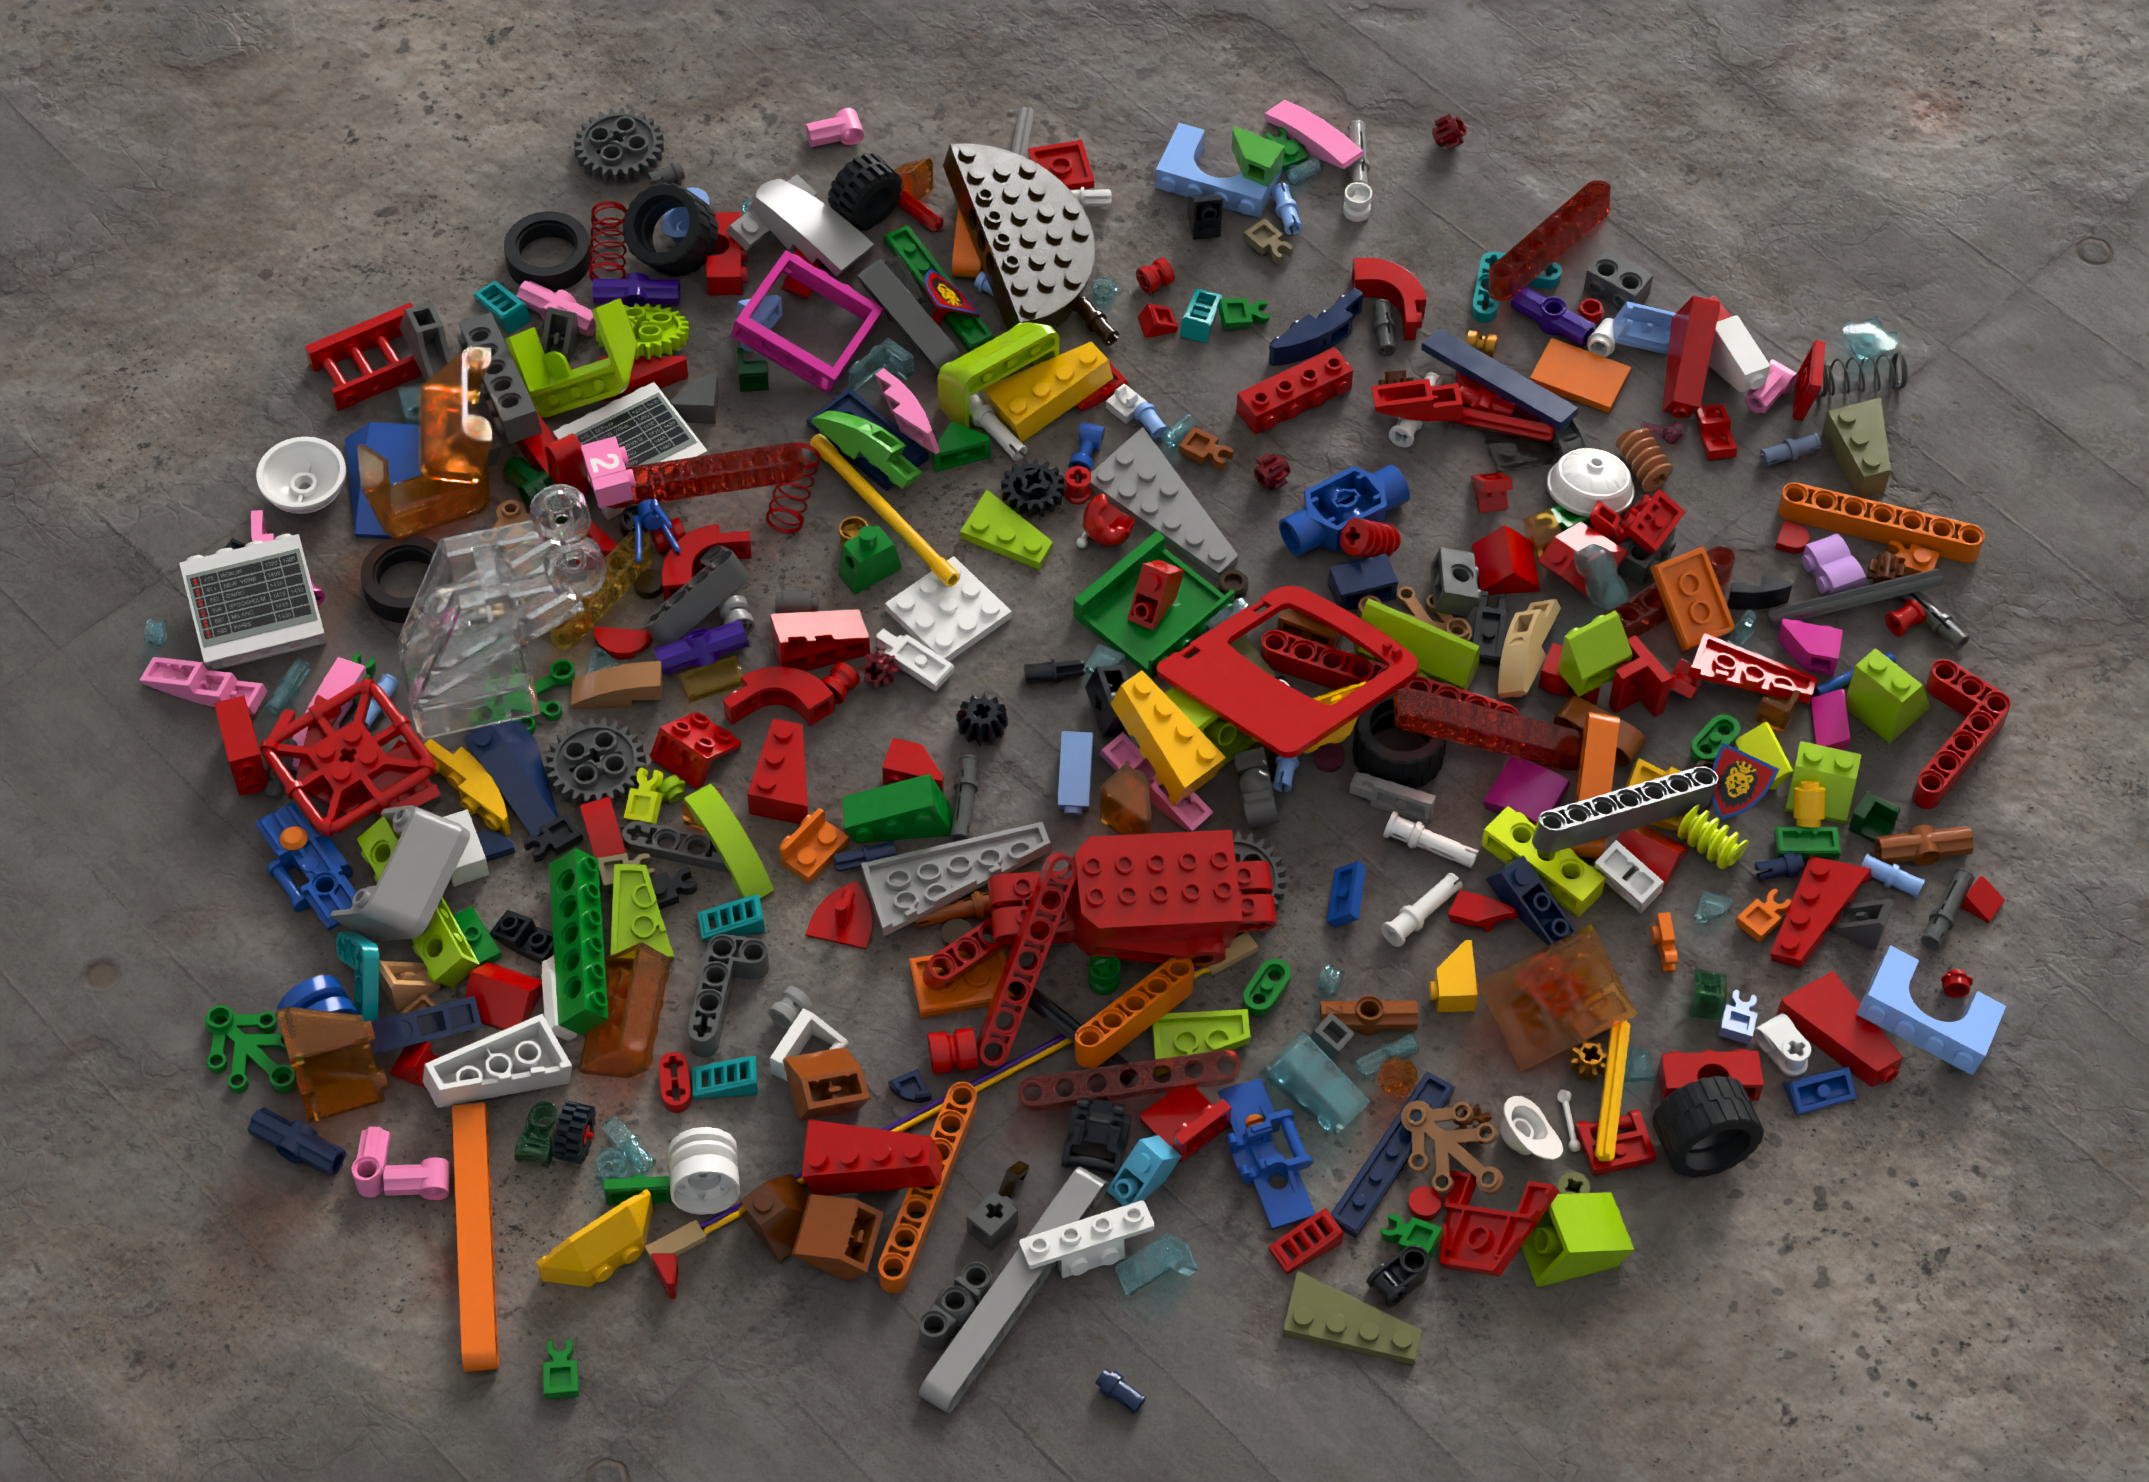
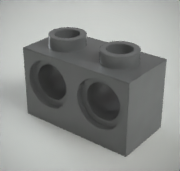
M1605 249L1587 269L1584 289L1622 309L1627 301L1641 304L1650 294L1653 275Z
M1673 528L1658 550L1652 555L1628 536L1620 544V547L1628 551V555L1616 572L1640 585H1643L1649 576L1653 578L1650 567L1661 563L1664 557L1669 558L1676 547V542L1673 541L1676 529Z

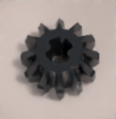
M985 693L981 699H977L972 695L970 702L962 701L960 710L956 714L958 731L960 735H966L968 743L977 740V743L981 746L983 741L987 740L993 745L995 737L1002 738L1004 729H1007L1008 726L1005 704H999L997 696L988 700Z

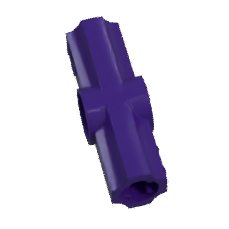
M638 272L628 274L625 279H593V303L606 304L621 298L622 304L629 307H634L635 303L640 307H644L647 303L661 305L680 304V280L650 279L647 275Z
M1521 285L1511 299V307L1538 321L1539 327L1544 333L1551 335L1561 334L1575 343L1585 346L1589 336L1595 331L1596 325L1568 310L1567 304L1562 298L1554 296L1546 298L1534 290Z
M741 620L712 630L709 628L694 630L685 635L684 639L655 648L654 651L657 660L661 661L662 672L665 675L692 665L695 667L709 665L717 661L719 656L748 647L749 643Z

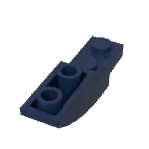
M1353 288L1346 295H1341L1330 309L1322 311L1317 319L1308 313L1301 320L1294 321L1289 330L1283 335L1275 337L1270 343L1269 364L1279 366L1302 361L1330 349L1348 337L1352 332L1353 319L1362 312L1363 293L1357 288Z
M475 996L347 1027L345 1031L353 1060L481 1028L482 1024Z

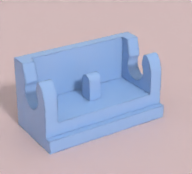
M1627 301L1613 320L1615 343L1667 355L1671 319L1676 313Z

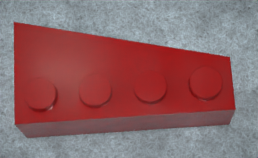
M808 1119L802 1178L812 1194L816 1195L939 1186L941 1183L943 1156L931 1136Z

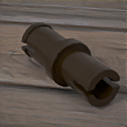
M1087 297L1079 298L1073 310L1085 321L1087 329L1095 332L1106 346L1113 345L1119 339V332L1107 321V316L1104 312L1097 310Z

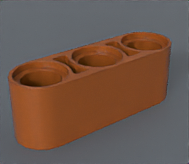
M1572 696L1555 716L1553 723L1561 733L1582 744L1584 725L1588 712L1614 715L1581 697ZM1621 719L1615 763L1620 766H1627L1644 745L1645 737L1637 728Z

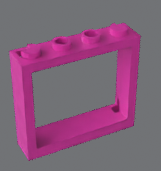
M785 250L735 320L730 336L825 393L830 394L877 326L884 308L874 300L854 291L849 285L832 278L824 270L817 269L804 261L800 256ZM783 272L865 321L834 367H831L751 319Z

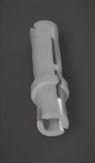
M1353 120L1348 125L1349 139L1363 150L1364 156L1349 165L1348 171L1351 174V183L1362 182L1369 186L1367 173L1370 170V163L1366 155V124L1361 120Z

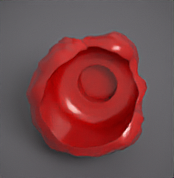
M1105 494L1096 495L1087 504L1083 514V528L1086 534L1092 540L1107 548L1122 545L1127 541L1135 524L1133 517L1112 506L1107 501Z

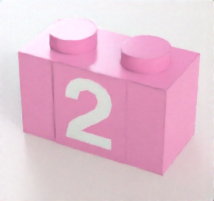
M616 436L581 445L585 466L599 509L633 500L631 487L637 486L632 469L626 470L625 465L629 464L625 446L619 448Z

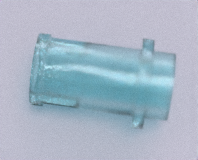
M1315 156L1298 165L1292 164L1285 172L1286 179L1289 184L1299 186L1303 184L1305 179L1321 173L1322 165Z
M1185 414L1172 426L1165 427L1161 435L1163 443L1169 448L1179 447L1193 426L1197 428V423L1193 417L1186 422L1190 415Z

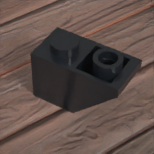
M1210 193L1188 196L1187 215L1193 240L1221 237L1222 195Z

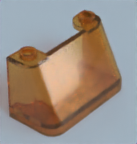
M478 346L466 348L422 385L419 396V466L421 472L428 478L479 485L492 443V427L485 418L468 415V402L472 401V403L478 404L484 374L491 362V348Z
M286 1007L276 1010L289 1060L295 1072L309 1123L385 1101L382 1089L388 1088L384 1069L377 1070L369 1042L375 1039L370 1020L363 1021L362 1015L297 1007Z

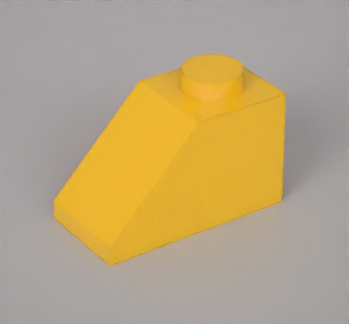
M1465 940L1436 969L1435 981L1429 982L1430 1000L1436 1001L1437 1012L1475 1011L1478 992L1472 940Z

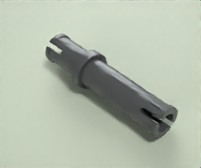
M1920 591L1899 596L1905 602L1909 599H1914L1924 609L1925 621L1931 626V631L1936 635L1940 634L1956 651L1962 649L1968 643L1969 635L1965 634L1953 622V617L1948 613H1943Z
M965 754L960 757L958 778L954 781L956 798L950 840H953V842L970 838L974 797L979 787L977 781L979 758L972 754Z
M1963 867L1956 869L1939 906L1931 912L1929 925L1921 937L1922 944L1925 947L1933 950L1939 949L1948 930L1952 929L1955 923V914L1975 879L1973 872Z

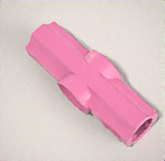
M524 281L519 287L516 297L525 303L527 308L541 314L544 321L547 307L558 308L577 313L580 334L593 337L596 333V322L592 311L578 304L575 298L567 291L558 290L555 293L532 281Z

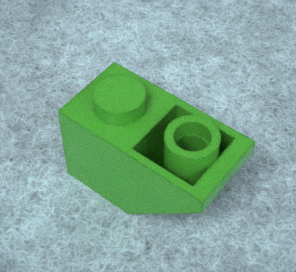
M1237 126L1233 128L1231 149L1243 177L1269 187L1284 165L1285 146Z

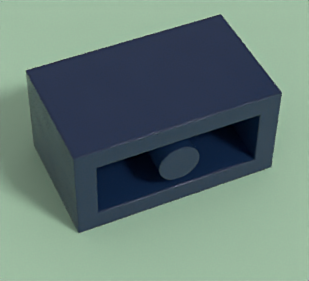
M1382 554L1349 563L1343 562L1330 567L1328 586L1336 605L1349 611L1357 609L1360 599L1365 596H1375L1381 602L1396 599L1398 580L1387 554Z

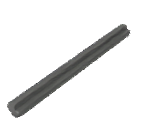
M1933 569L1768 610V620L1770 625L1775 627L1781 625L1783 619L1803 620L1943 585V575L1940 569Z

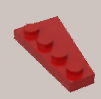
M1705 633L1702 636L1688 673L1689 677L1806 704L1809 703L1818 679L1815 676Z
M1810 856L1771 950V961L1802 968L1823 941V935L1828 928L1834 926L1839 920L1840 913L1847 903L1851 904L1855 899L1860 886L1863 883L1866 884L1871 878V869Z

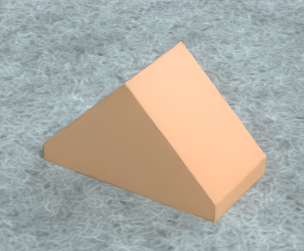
M379 961V978L382 988L396 1011L406 1007L424 992L430 995L441 987L440 984H435L429 979L425 972L427 969L425 963Z

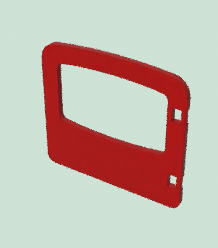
M1284 586L1272 590L1252 606L1245 607L1192 641L1186 648L1178 653H1173L1157 665V673L1162 680L1284 758L1299 756L1412 681L1417 676L1419 670L1416 656L1398 642L1344 608L1298 586ZM1262 607H1267V609L1262 611L1261 613H1256V611H1258ZM1292 609L1348 638L1380 660L1388 669L1338 702L1326 705L1271 676L1238 653L1230 644L1280 611ZM1194 651L1197 653L1189 659L1185 658L1187 655Z

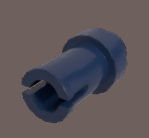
M1792 852L1781 854L1779 858L1755 862V870L1762 871L1768 869V871L1756 873L1759 882L1781 876H1786L1787 878L1797 876L1798 871L1804 870L1801 854L1794 855Z
M1105 1369L1095 1382L1096 1385L1101 1387L1100 1393L1107 1398L1113 1397L1129 1409L1131 1413L1135 1414L1144 1404L1147 1396L1123 1380L1124 1376L1116 1370L1111 1373Z

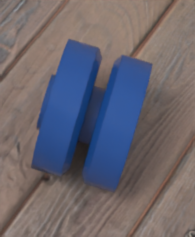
M331 975L316 976L294 986L283 996L276 1010L278 1019L286 1032L289 1033V1037L298 1052L307 1057L319 1056L340 1047L348 1041L345 1028L359 1025L361 1021V1016L352 1001L348 999L341 983L336 977Z

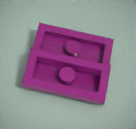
M1510 757L1483 802L1487 810L1502 812L1509 806L1514 811L1524 814L1529 822L1536 826L1542 812L1558 806L1569 788L1570 782L1568 779L1545 767L1526 760Z

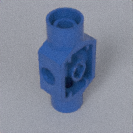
M1388 465L1372 474L1352 466L1304 491L1303 508L1279 521L1281 537L1289 551L1297 557L1319 546H1324L1337 552L1342 549L1340 535L1348 520L1355 517L1385 523L1386 512L1409 501L1410 491L1402 473L1394 465Z

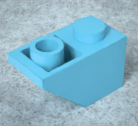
M1159 1135L1140 1139L1109 1185L1107 1192L1123 1206L1141 1200L1144 1201L1166 1181L1182 1155Z

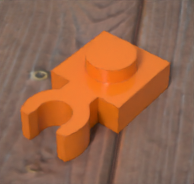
M1892 540L1887 548V551L1895 553L1894 555L1898 557V564H1905L1904 573L1908 575L1933 570L1940 554L1912 543L1910 548L1906 549L1901 543Z
M1773 889L1768 893L1765 903L1757 898L1736 918L1735 924L1759 943L1780 924L1781 917L1779 915L1785 914L1789 909L1790 899L1785 900L1782 904L1774 901L1778 894L1777 889Z
M1670 912L1658 913L1655 926L1650 927L1652 945H1657L1658 955L1661 956L1663 973L1676 972L1675 964L1678 963V955L1674 946L1675 935Z

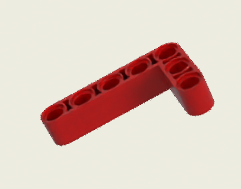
M537 413L542 433L515 443L533 468L539 473L545 471L552 478L557 490L570 502L589 494L587 469L578 438L572 433L557 440Z
M1940 659L1933 663L1926 683V689L1933 697L1967 718L1917 778L1912 793V800L1922 809L1935 808L2003 727L2011 707V700L2005 693L1948 659Z

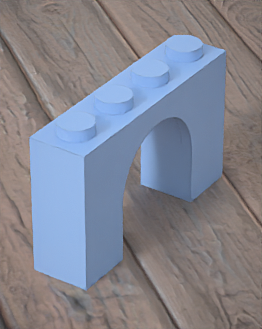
M1178 123L1156 168L1155 188L1185 197L1218 193L1222 195L1223 208L1261 218L1272 194L1271 190L1282 173V168L1269 187L1243 177L1242 172L1228 178H1217L1207 175L1196 165L1204 150L1205 130Z
M1890 945L1875 970L1856 1014L1973 1076L1986 1057L2006 1006L1977 991L1965 1008L1959 1021L1943 1022L1929 1017L1915 1005L1909 993V983L1919 960Z

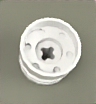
M699 1127L681 1132L672 1139L668 1147L672 1202L683 1211L699 1215L715 1214L728 1209L736 1203L740 1195L737 1144L731 1134L718 1128Z

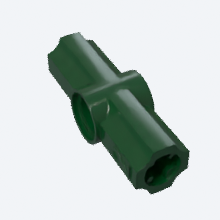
M514 456L507 460L505 467L502 469L504 478L518 490L522 500L529 508L536 506L552 522L562 523L569 518V514L573 510L571 502L557 490L552 478L545 471L539 473L524 458Z

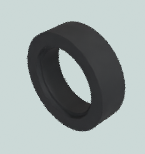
M553 211L528 215L517 221L509 229L504 240L508 272L512 279L520 286L524 281H532L553 292H557L577 284L589 270L591 251L588 233L585 227L570 215ZM543 237L563 238L569 241L575 248L574 253L567 261L552 267L533 266L525 262L521 257L522 250L527 244Z
M403 535L381 542L368 553L361 567V582L368 606L381 618L395 623L406 624L426 620L438 594L453 593L454 590L451 563L446 551L433 540L422 536ZM420 561L434 569L436 578L431 587L414 597H393L379 587L382 574L389 567L400 562Z

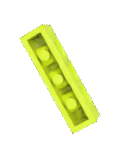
M1507 806L1484 829L1481 846L1505 864L1524 855L1553 898L1579 918L1602 895L1606 877L1599 870H1596L1594 866H1589L1578 858L1576 853L1570 848L1554 853H1545L1537 850L1532 844V837L1536 826L1529 822L1524 814L1516 812Z

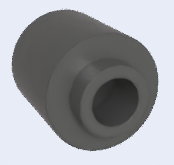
M783 590V593L776 592L775 614L819 611V597L813 596V590Z

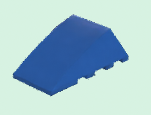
M369 422L345 438L355 536L390 539L403 535L417 536L430 511L429 506L433 499L437 498L440 492V485L444 477L448 476L452 468L451 463L455 456L459 455L460 451L455 441L429 425Z

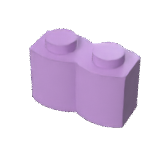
M1834 534L1805 545L1802 564L1807 572H1811L1816 578V585L1821 594L1827 596L1864 586L1865 573L1859 562L1851 555L1847 544L1839 534Z

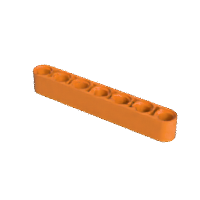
M1793 482L1785 485L1778 506L1779 515L1787 521L1888 545L1891 540L1897 541L1906 549H1909L1912 543L1939 552V557L1963 563H1971L1978 558L1985 538L1983 530L1974 524Z
M957 1082L950 1087L930 1134L941 1154L947 1157V1159L942 1161L941 1183L931 1190H925L921 1187L908 1189L879 1260V1283L882 1289L888 1293H899L909 1283L975 1118L977 1093L973 1085L968 1082ZM959 1099H966L969 1101V1103L965 1105H959L955 1103V1101ZM947 1127H955L958 1129V1131L954 1133H947L944 1131V1129ZM916 1211L924 1214L923 1217L918 1219L912 1218L909 1215ZM903 1240L913 1243L910 1247L906 1248L897 1245ZM891 1269H897L901 1271V1274L891 1277L886 1275V1272Z

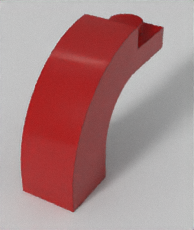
M1353 258L1352 287L1361 291L1363 298L1389 300L1400 312L1404 341L1416 340L1417 329L1422 328V318H1424L1426 295L1417 278L1407 269L1387 260L1379 258Z
M713 524L695 529L677 541L681 550L680 553H676L672 547L663 563L662 586L664 602L704 567L700 559L711 548L722 545L732 550L738 559L752 558L750 531L720 533L719 524Z
M782 666L761 668L741 677L742 689L733 691L723 700L725 718L731 725H734L756 710L769 705H783L792 708L800 714L809 726L814 725L835 711L834 694L821 680L803 670Z

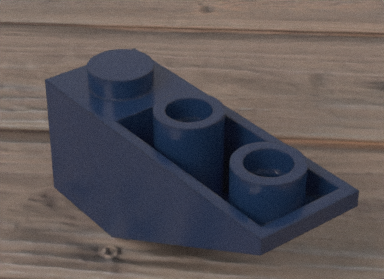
M1524 855L1508 861L1486 878V881L1500 901L1515 908L1518 913L1517 918L1553 951L1578 933Z

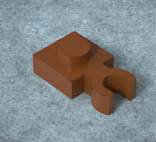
M1194 426L1180 443L1178 453L1202 465L1207 460L1212 461L1213 466L1219 470H1224L1226 467V461L1220 457L1232 460L1234 451L1229 446H1218L1219 438Z

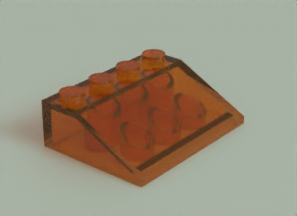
M1592 924L1476 981L1521 1072L1638 1015Z

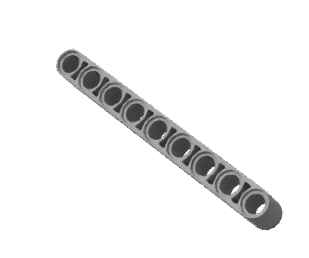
M1081 1166L1077 1167L1027 1237L1090 1217L1105 1196L1109 1183ZM1019 1247L930 1371L919 1390V1397L947 1414L952 1412L1058 1261L1030 1269Z

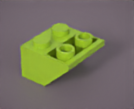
M1613 611L1605 616L1599 615L1591 623L1581 628H1573L1564 636L1558 672L1578 697L1614 679L1615 671L1621 664L1631 662L1633 654L1619 614Z

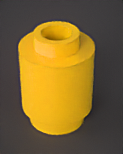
M1802 781L1800 786L1794 788L1793 818L1796 819L1797 826L1820 827L1822 819H1825L1826 789L1819 787V782Z

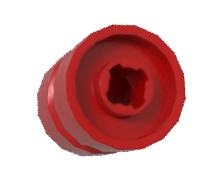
M973 1027L955 1029L950 1036L946 1031L927 1034L933 1075L951 1073L953 1067H957L960 1071L978 1069V1055Z

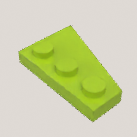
M987 489L960 531L961 539L1038 570L1041 569L1053 549V541Z
M614 864L610 958L674 960L673 950L669 943L646 865Z
M1248 1009L1165 1014L1152 1024L1156 1076L1250 1044Z

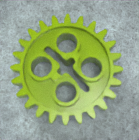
M637 303L634 304V307L623 305L637 342L635 360H638L641 356H645L649 360L652 355L662 358V353L672 355V350L680 351L681 346H686V340H689V322L686 321V316H680L679 311L671 312V307L661 309L660 304L655 307H650L649 303L645 304L644 307H640ZM596 325V341L599 342V347H604L605 349Z

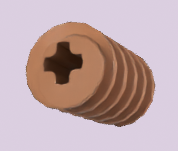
M1648 428L1632 429L1621 434L1617 438L1615 445L1620 450V454L1626 460L1627 465L1631 467V471L1642 485V489L1645 492H1653L1666 483L1668 476L1671 475L1673 466L1667 463L1668 458L1662 454L1661 447L1656 446L1657 441L1654 437H1651V431Z

